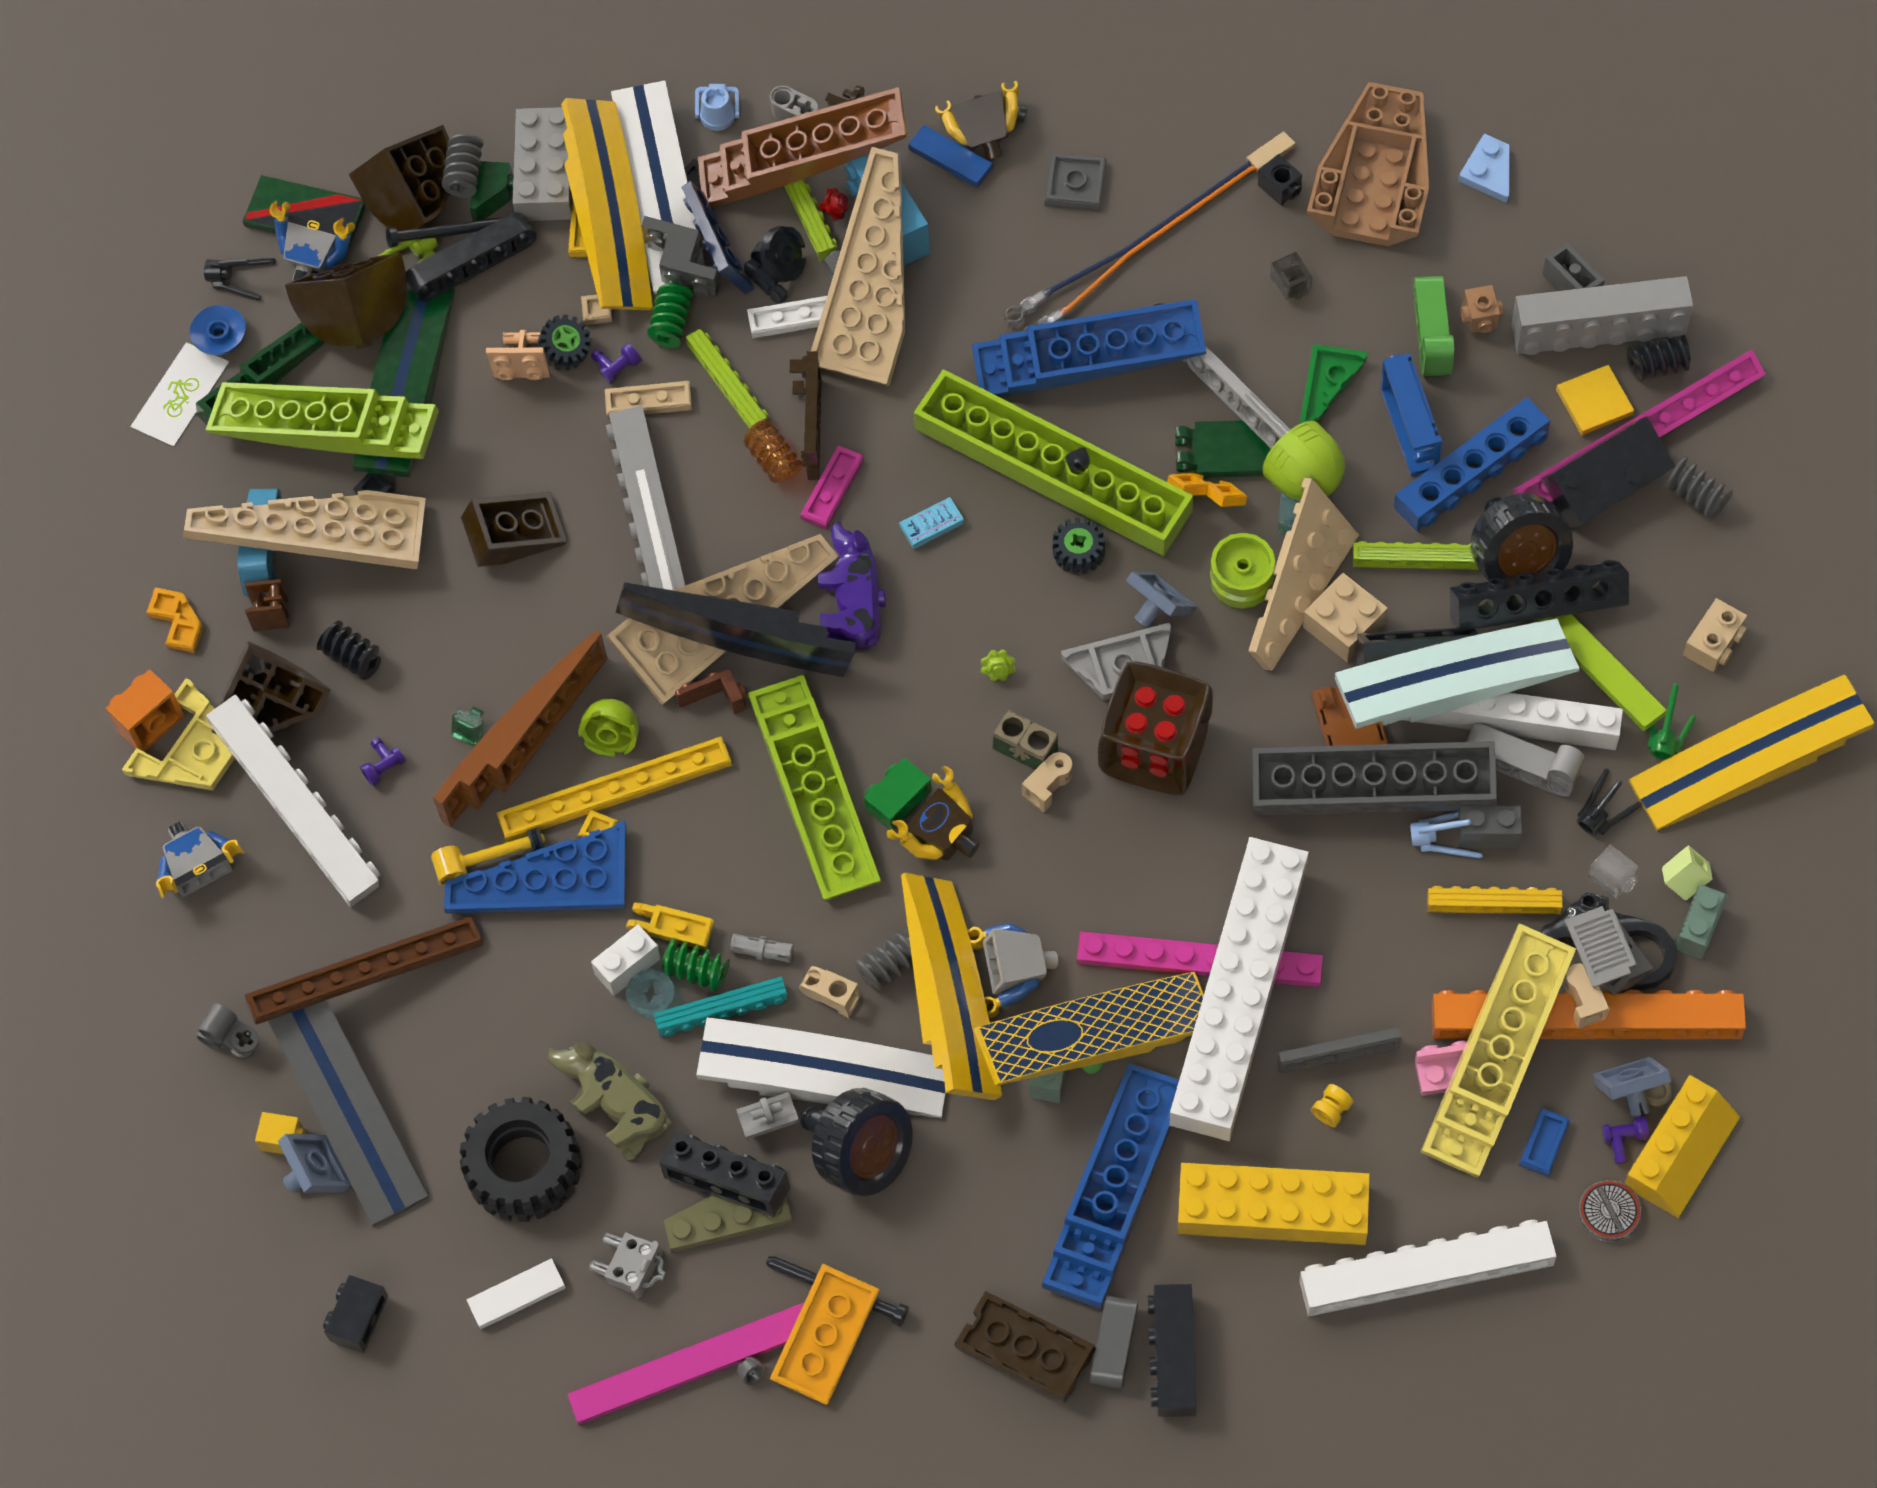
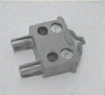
M608 1232L605 1233L603 1242L617 1247L610 1265L592 1260V1264L589 1266L591 1271L604 1275L609 1285L630 1292L637 1299L642 1297L646 1288L653 1286L657 1280H663L666 1272L662 1270L663 1259L661 1256L663 1251L658 1241L650 1242L625 1232L623 1238ZM658 1262H659L658 1272H659L660 1275H657V1276L653 1277L652 1280L650 1281V1279H651V1277H652V1275H653V1273H654V1270H655V1268H656V1266H657V1264H658Z

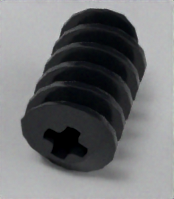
M1685 335L1682 336V340L1678 336L1672 337L1670 342L1667 339H1661L1659 345L1656 341H1650L1648 348L1644 343L1639 344L1637 350L1634 346L1627 347V360L1632 375L1637 373L1641 381L1644 380L1645 371H1648L1652 378L1656 376V369H1660L1663 376L1667 375V367L1671 366L1674 373H1678L1679 364H1682L1685 371H1689L1691 356Z
M342 621L334 622L318 639L317 650H322L324 655L331 656L333 661L340 662L342 667L349 668L351 673L358 674L362 680L369 679L378 670L381 663V657L378 656L379 646L374 644L369 648L370 640L366 638L361 640L360 633L352 634L351 627L343 628Z

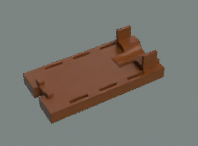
M1321 687L1319 690L1311 692L1325 746H1330L1329 739H1331L1332 746L1388 744L1382 721L1361 728H1355L1338 687ZM1322 711H1323V715H1324V718H1325L1326 725H1324V722H1323V719H1322V715H1321Z

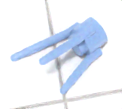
M1459 811L1411 823L1412 845L1420 846L1421 852L1433 851L1479 859L1483 856L1479 852L1431 844V842L1437 841L1436 831L1471 824L1469 819L1440 823L1457 818Z

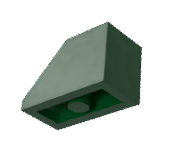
M481 161V165L478 168V184L475 186L477 191L475 195L471 196L469 208L473 221L486 219L510 202L514 180L510 163Z

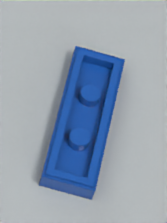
M925 125L921 127L908 144V150L976 188L979 187L993 169L992 162Z

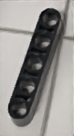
M512 213L410 267L406 271L407 285L419 300H431L527 249L535 242L537 234L522 214Z

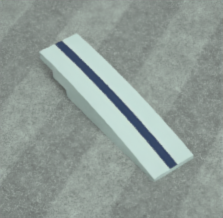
M1552 619L1483 633L1391 656L1336 672L1335 681L1353 724L1357 729L1382 721L1383 726L1409 718L1410 722H1415L1579 671V666L1558 620Z

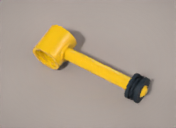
M536 827V831L533 830L531 832L530 829L527 830V837L462 856L458 846H445L434 851L431 859L439 884L445 886V881L468 874L466 867L532 848V851L545 848V837L540 833L539 827Z

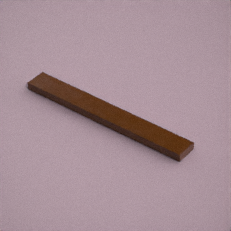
M470 916L245 994L244 1000L255 1025L483 946V939L473 917Z

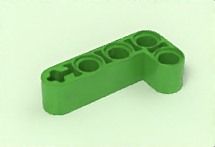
M1443 276L1414 277L1413 293L1422 376L1452 375L1454 339L1453 335L1449 334Z

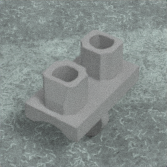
M789 1092L768 1099L764 1097L759 1099L760 1102L736 1109L746 1140L799 1122Z

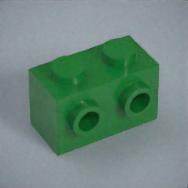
M904 757L898 764L893 763L887 769L885 777L878 784L874 783L867 789L864 795L865 810L889 830H894L897 826L893 825L892 822L896 820L903 821L932 792L931 778Z

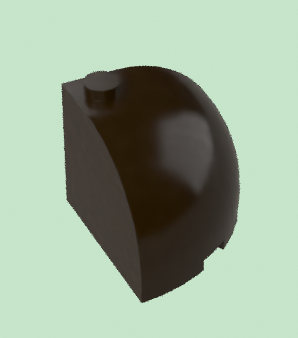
M444 125L384 148L349 174L366 207L387 227H395L397 231L417 229L431 221L445 208V203L451 194L442 187L444 163L447 158L446 152L449 141Z
M401 253L369 258L370 260L355 264L354 261L331 267L330 271L318 274L313 273L285 284L290 303L296 315L314 336L328 344L335 346L355 345L356 349L371 346L373 344L372 340L384 335L393 328L399 320L405 305L407 277Z

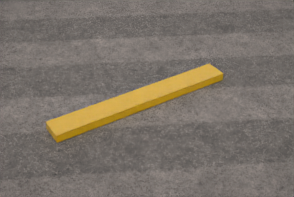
M720 736L496 813L506 842L528 835L527 830L529 829L533 832V830L536 831V827H539L541 831L588 815L590 810L597 812L732 766L723 738Z

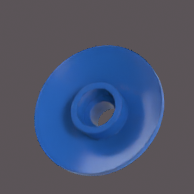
M213 305L203 309L194 317L190 325L192 343L199 351L208 355H223L233 351L242 343L246 334V323L243 316L238 310L227 305ZM218 333H224L223 335L216 337Z

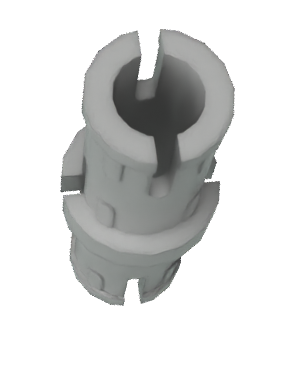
M734 933L730 952L755 956L757 960L767 958L790 963L794 944L768 940L765 936L753 938Z

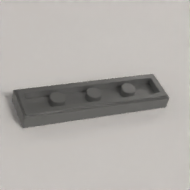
M1396 1027L1279 1052L1280 1073H1287L1399 1049L1401 1043L1400 1029Z

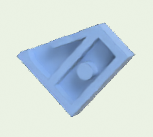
M1484 133L1460 172L1458 181L1507 203L1509 198V144Z

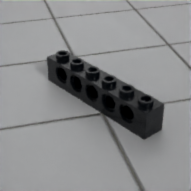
M1606 560L1601 564L1591 566L1576 565L1572 569L1566 570L1549 569L1545 573L1534 575L1523 573L1515 578H1492L1488 582L1483 583L1465 582L1457 587L1450 588V620L1459 632L1629 605V572L1619 561ZM1599 582L1596 587L1592 588L1595 583ZM1572 586L1570 590L1564 592L1567 587ZM1544 590L1541 595L1535 597L1538 592ZM1515 595V597L1512 600L1507 601L1509 597ZM1487 599L1483 605L1479 606L1480 602Z

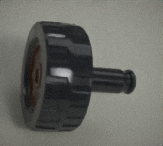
M1520 493L1505 498L1493 497L1485 504V512L1479 517L1473 528L1470 549L1477 567L1487 580L1492 578H1515L1523 573L1534 575L1545 573L1549 569L1564 570L1572 555L1573 534L1563 515L1546 498L1536 494Z
M854 1088L837 1096L824 1111L810 1106L801 1114L800 1123L802 1128L814 1133L812 1139V1159L815 1169L822 1179L840 1190L856 1196L877 1194L894 1182L908 1160L913 1140L911 1119L901 1103L885 1094L868 1088Z

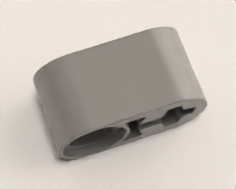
M777 86L770 93L772 115L778 121L818 110V104L814 99L788 86Z

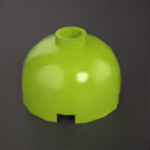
M601 699L590 705L584 712L578 734L579 737L582 735L585 739L584 745L591 751L600 755L615 757V752L624 751L625 755L635 747L639 732V722L634 710L629 705L615 699Z

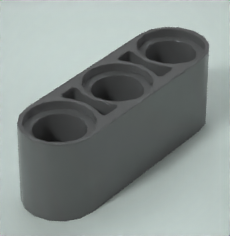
M1113 1296L1106 1297L1091 1370L1090 1384L1122 1389L1137 1315L1138 1301Z

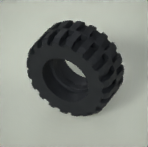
M514 1097L504 1099L505 1105L498 1107L494 1103L488 1106L489 1112L486 1115L479 1113L474 1118L475 1127H467L464 1133L466 1142L461 1143L459 1151L462 1159L459 1160L461 1171L473 1198L479 1205L483 1204L485 1211L491 1215L499 1213L500 1218L511 1221L512 1216H517L519 1222H528V1216L536 1215L538 1220L546 1217L544 1211L550 1208L554 1212L562 1207L560 1200L562 1198L568 1200L574 1193L571 1186L572 1184H578L580 1179L578 1169L582 1167L580 1148L569 1121H565L563 1114L557 1108L551 1110L549 1103L542 1100L538 1101L536 1105L532 1098L522 1097L521 1102H515ZM529 1137L538 1139L547 1145L550 1154L549 1159L542 1171L533 1178L521 1182H510L499 1178L494 1173L492 1167L493 1160L500 1148L506 1143L517 1138Z

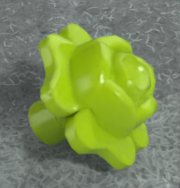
M991 650L987 657L981 659V664L983 665L981 673L987 675L991 681H996L997 679L1005 681L1009 674L1015 672V658L1009 656L1005 650H1000L999 652Z

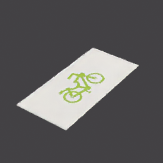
M186 342L130 427L174 446L197 412L196 402L209 394L229 361L216 355L205 354Z

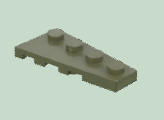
M712 1195L664 1220L671 1253L792 1223L786 1196L775 1217Z

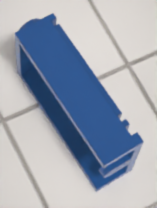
M1411 353L1405 355L1395 354L1383 360L1380 391L1409 473L1412 476L1428 471L1440 461L1442 439L1440 435L1437 436L1438 430L1435 427V421L1414 363L1411 361Z

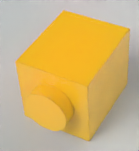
M262 1112L255 1142L260 1151L284 1154L278 1143L281 1137L285 1134H306V1130L303 1128L298 1117Z

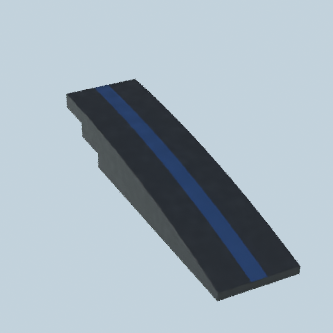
M626 582L623 584L615 613L695 642L743 656L823 674L844 677L855 654L856 642L827 638L828 627L799 622L800 611Z

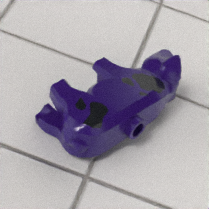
M838 522L831 528V537L839 561L833 570L818 573L819 588L836 591V601L840 611L833 614L820 613V626L828 627L827 633L829 634H827V638L856 642L855 648L868 649L876 646L881 636V607H886L885 590L880 589L877 567L866 536L859 530L850 532L843 528L841 522Z

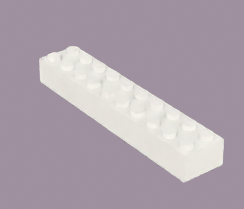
M1249 837L1171 1107L1169 1126L1230 1141L1306 872L1308 851Z

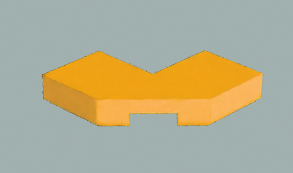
M1195 473L1171 474L1168 476V483L1193 496L1207 495L1221 507L1245 506L1246 494L1232 483L1221 480L1219 484L1203 481V475Z
M155 587L146 612L148 617L172 622L165 643L167 648L195 654L203 631L200 620L182 592Z

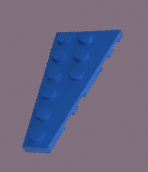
M626 821L616 823V826L602 831L598 829L589 832L588 836L573 841L569 839L525 854L526 857L511 862L509 859L499 863V866L484 871L477 870L445 881V913L626 908Z

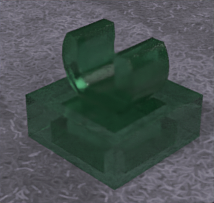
M472 707L469 712L458 708L452 715L451 735L475 747L483 738L484 720L480 719V717L484 714V711L476 707Z

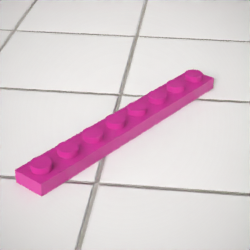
M1080 931L1077 964L1175 974L1195 972L1196 976L1209 977L1218 945ZM1283 951L1274 983L1320 988L1323 955Z

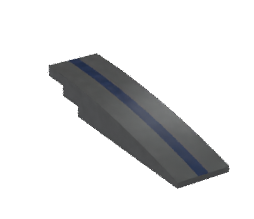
M327 1000L269 1020L268 1023L372 1226L374 1227L428 1199L412 1164Z

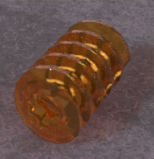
M762 419L747 431L743 439L744 446L750 450V454L756 458V462L762 466V470L768 474L769 479L773 483L784 482L791 479L801 470L802 461L796 460L797 454L795 452H789L791 446L788 443H784L782 435H777L778 429L774 426L771 427L772 421L770 419Z

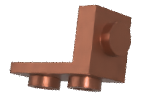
M730 669L715 671L709 674L707 678L698 682H688L675 691L680 708L723 691L734 715L745 711L743 699L747 698L742 683L735 682Z

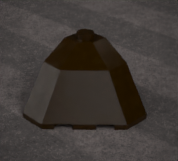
M247 641L231 675L220 705L235 694L240 701L246 699L255 711L253 718L258 724L263 722L272 733L289 727L291 724L319 716L331 689L299 666Z

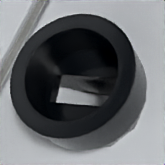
M1079 448L1065 456L1068 466L1074 472H1083V468L1087 469L1090 465V457L1086 448Z

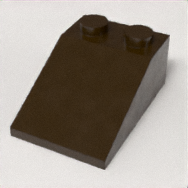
M550 492L472 499L461 516L477 567L506 564L567 543Z

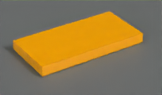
M822 1263L770 1380L828 1406L880 1289Z

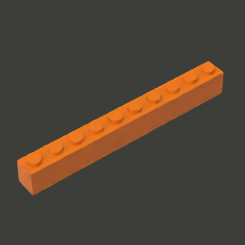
M1444 990L1438 994H1433V1039H1468L1488 992L1475 990L1469 994H1457L1453 990ZM1601 990L1609 1007L1607 1019L1578 1029L1573 1019L1577 1005L1574 998L1564 991L1562 994H1557L1539 1039H1742L1746 1029L1744 994H1735L1731 990H1722L1716 994H1704L1700 990H1691L1685 994H1673L1669 990H1660L1654 994H1642L1638 990H1629L1623 994L1613 995L1610 991Z

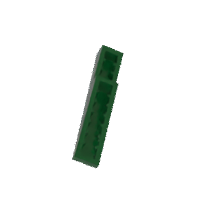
M301 322L240 364V372L226 382L275 385L326 342L314 336ZM221 385L196 402L197 416L206 425L208 424Z

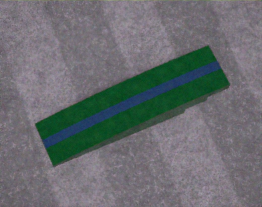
M407 285L406 301L402 314L393 328L384 334L370 389H375L379 396L405 397L409 403H432L455 294L454 288L431 300L421 301ZM354 454L352 468L355 472L410 477L414 458Z

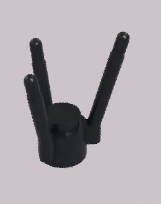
M207 259L204 266V277L207 282H213V288L225 289L260 300V295L224 282L225 280H230L232 267L272 264L276 262V259Z
M1607 768L1604 769L1585 806L1577 814L1579 817L1577 824L1592 836H1595L1598 832L1604 835L1610 827L1642 806V803L1638 801L1609 821L1606 820L1608 813L1604 810V807L1622 785V781L1618 780L1600 803L1593 805L1610 772Z

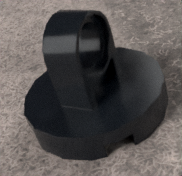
M776 226L765 234L763 241L756 244L751 253V259L756 260L763 267L767 276L773 281L780 283L794 281L802 274L806 264V258H802L801 249L806 248L805 242L801 234L794 227Z

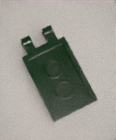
M1243 420L1195 422L1194 429L1187 426L1175 427V446L1192 445V453L1187 451L1177 452L1176 471L1197 470V474L1203 475L1204 478L1264 476L1263 464L1271 448Z

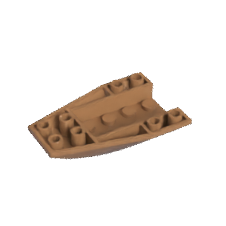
M1368 82L1318 166L1307 215L1332 236L1388 247L1418 236L1428 196L1429 176L1423 92Z

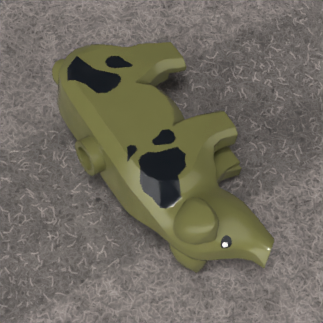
M576 1042L573 1047L565 1050L556 1051L550 1048L548 1062L566 1076L580 1080L581 1088L577 1096L570 1100L569 1103L580 1114L583 1113L584 1115L601 1107L611 1120L618 1123L605 1136L616 1148L621 1147L618 1151L627 1161L636 1159L643 1152L648 1142L661 1136L671 1126L672 1122L667 1117L661 1103L647 1090L650 1086L649 1083L639 1073L633 1076L617 1060L600 1052L586 1042Z

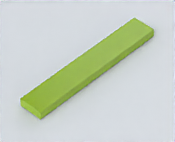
M1572 614L1534 620L1535 622L1552 619L1558 620L1578 666L1623 709L1643 732L1666 716L1667 710Z

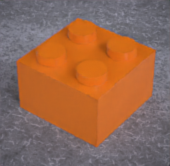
M150 669L145 674L137 676L131 686L122 694L114 696L105 708L117 732L135 750L137 748L143 752L185 716L174 692Z

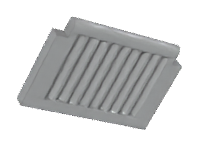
M1603 906L1565 920V924L1593 988L1631 974L1629 968L1636 966L1637 963L1614 909L1604 911Z

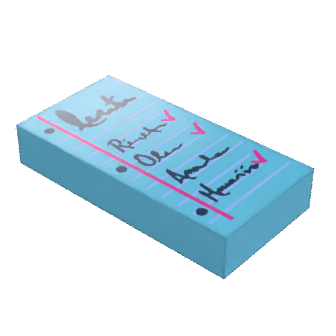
M949 497L899 522V525L910 545L915 549L963 525L964 519Z

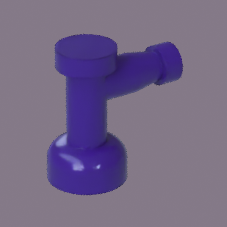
M629 343L621 348V356L614 362L603 355L599 349L594 350L591 354V358L602 367L599 373L609 384L615 380L614 376L628 364L634 366L642 361L638 352Z
M379 737L374 738L370 745L377 751L382 760L374 765L365 763L360 766L362 774L372 787L380 782V775L398 763L401 765L406 762L403 754L397 747L390 751Z
M1645 1115L1634 1118L1633 1124L1609 1127L1608 1124L1601 1126L1604 1143L1612 1144L1615 1164L1628 1162L1625 1155L1624 1137L1635 1136L1639 1141L1649 1140V1129Z

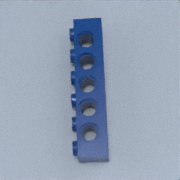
M1526 397L1396 493L1394 509L1416 532L1424 526H1431L1446 509L1448 511L1454 509L1460 503L1461 498L1468 493L1474 494L1477 492L1484 481L1490 477H1497L1512 460L1517 462L1534 444L1538 446L1543 443L1548 437L1550 420ZM1513 432H1520L1523 435L1516 436ZM1491 448H1498V449H1500L1501 451H1500V452H1494V451H1492V450H1490V449H1491ZM1476 464L1479 468H1471L1468 465ZM1453 480L1456 481L1458 484L1452 485L1447 483L1446 481ZM1430 496L1436 500L1428 501L1424 497Z

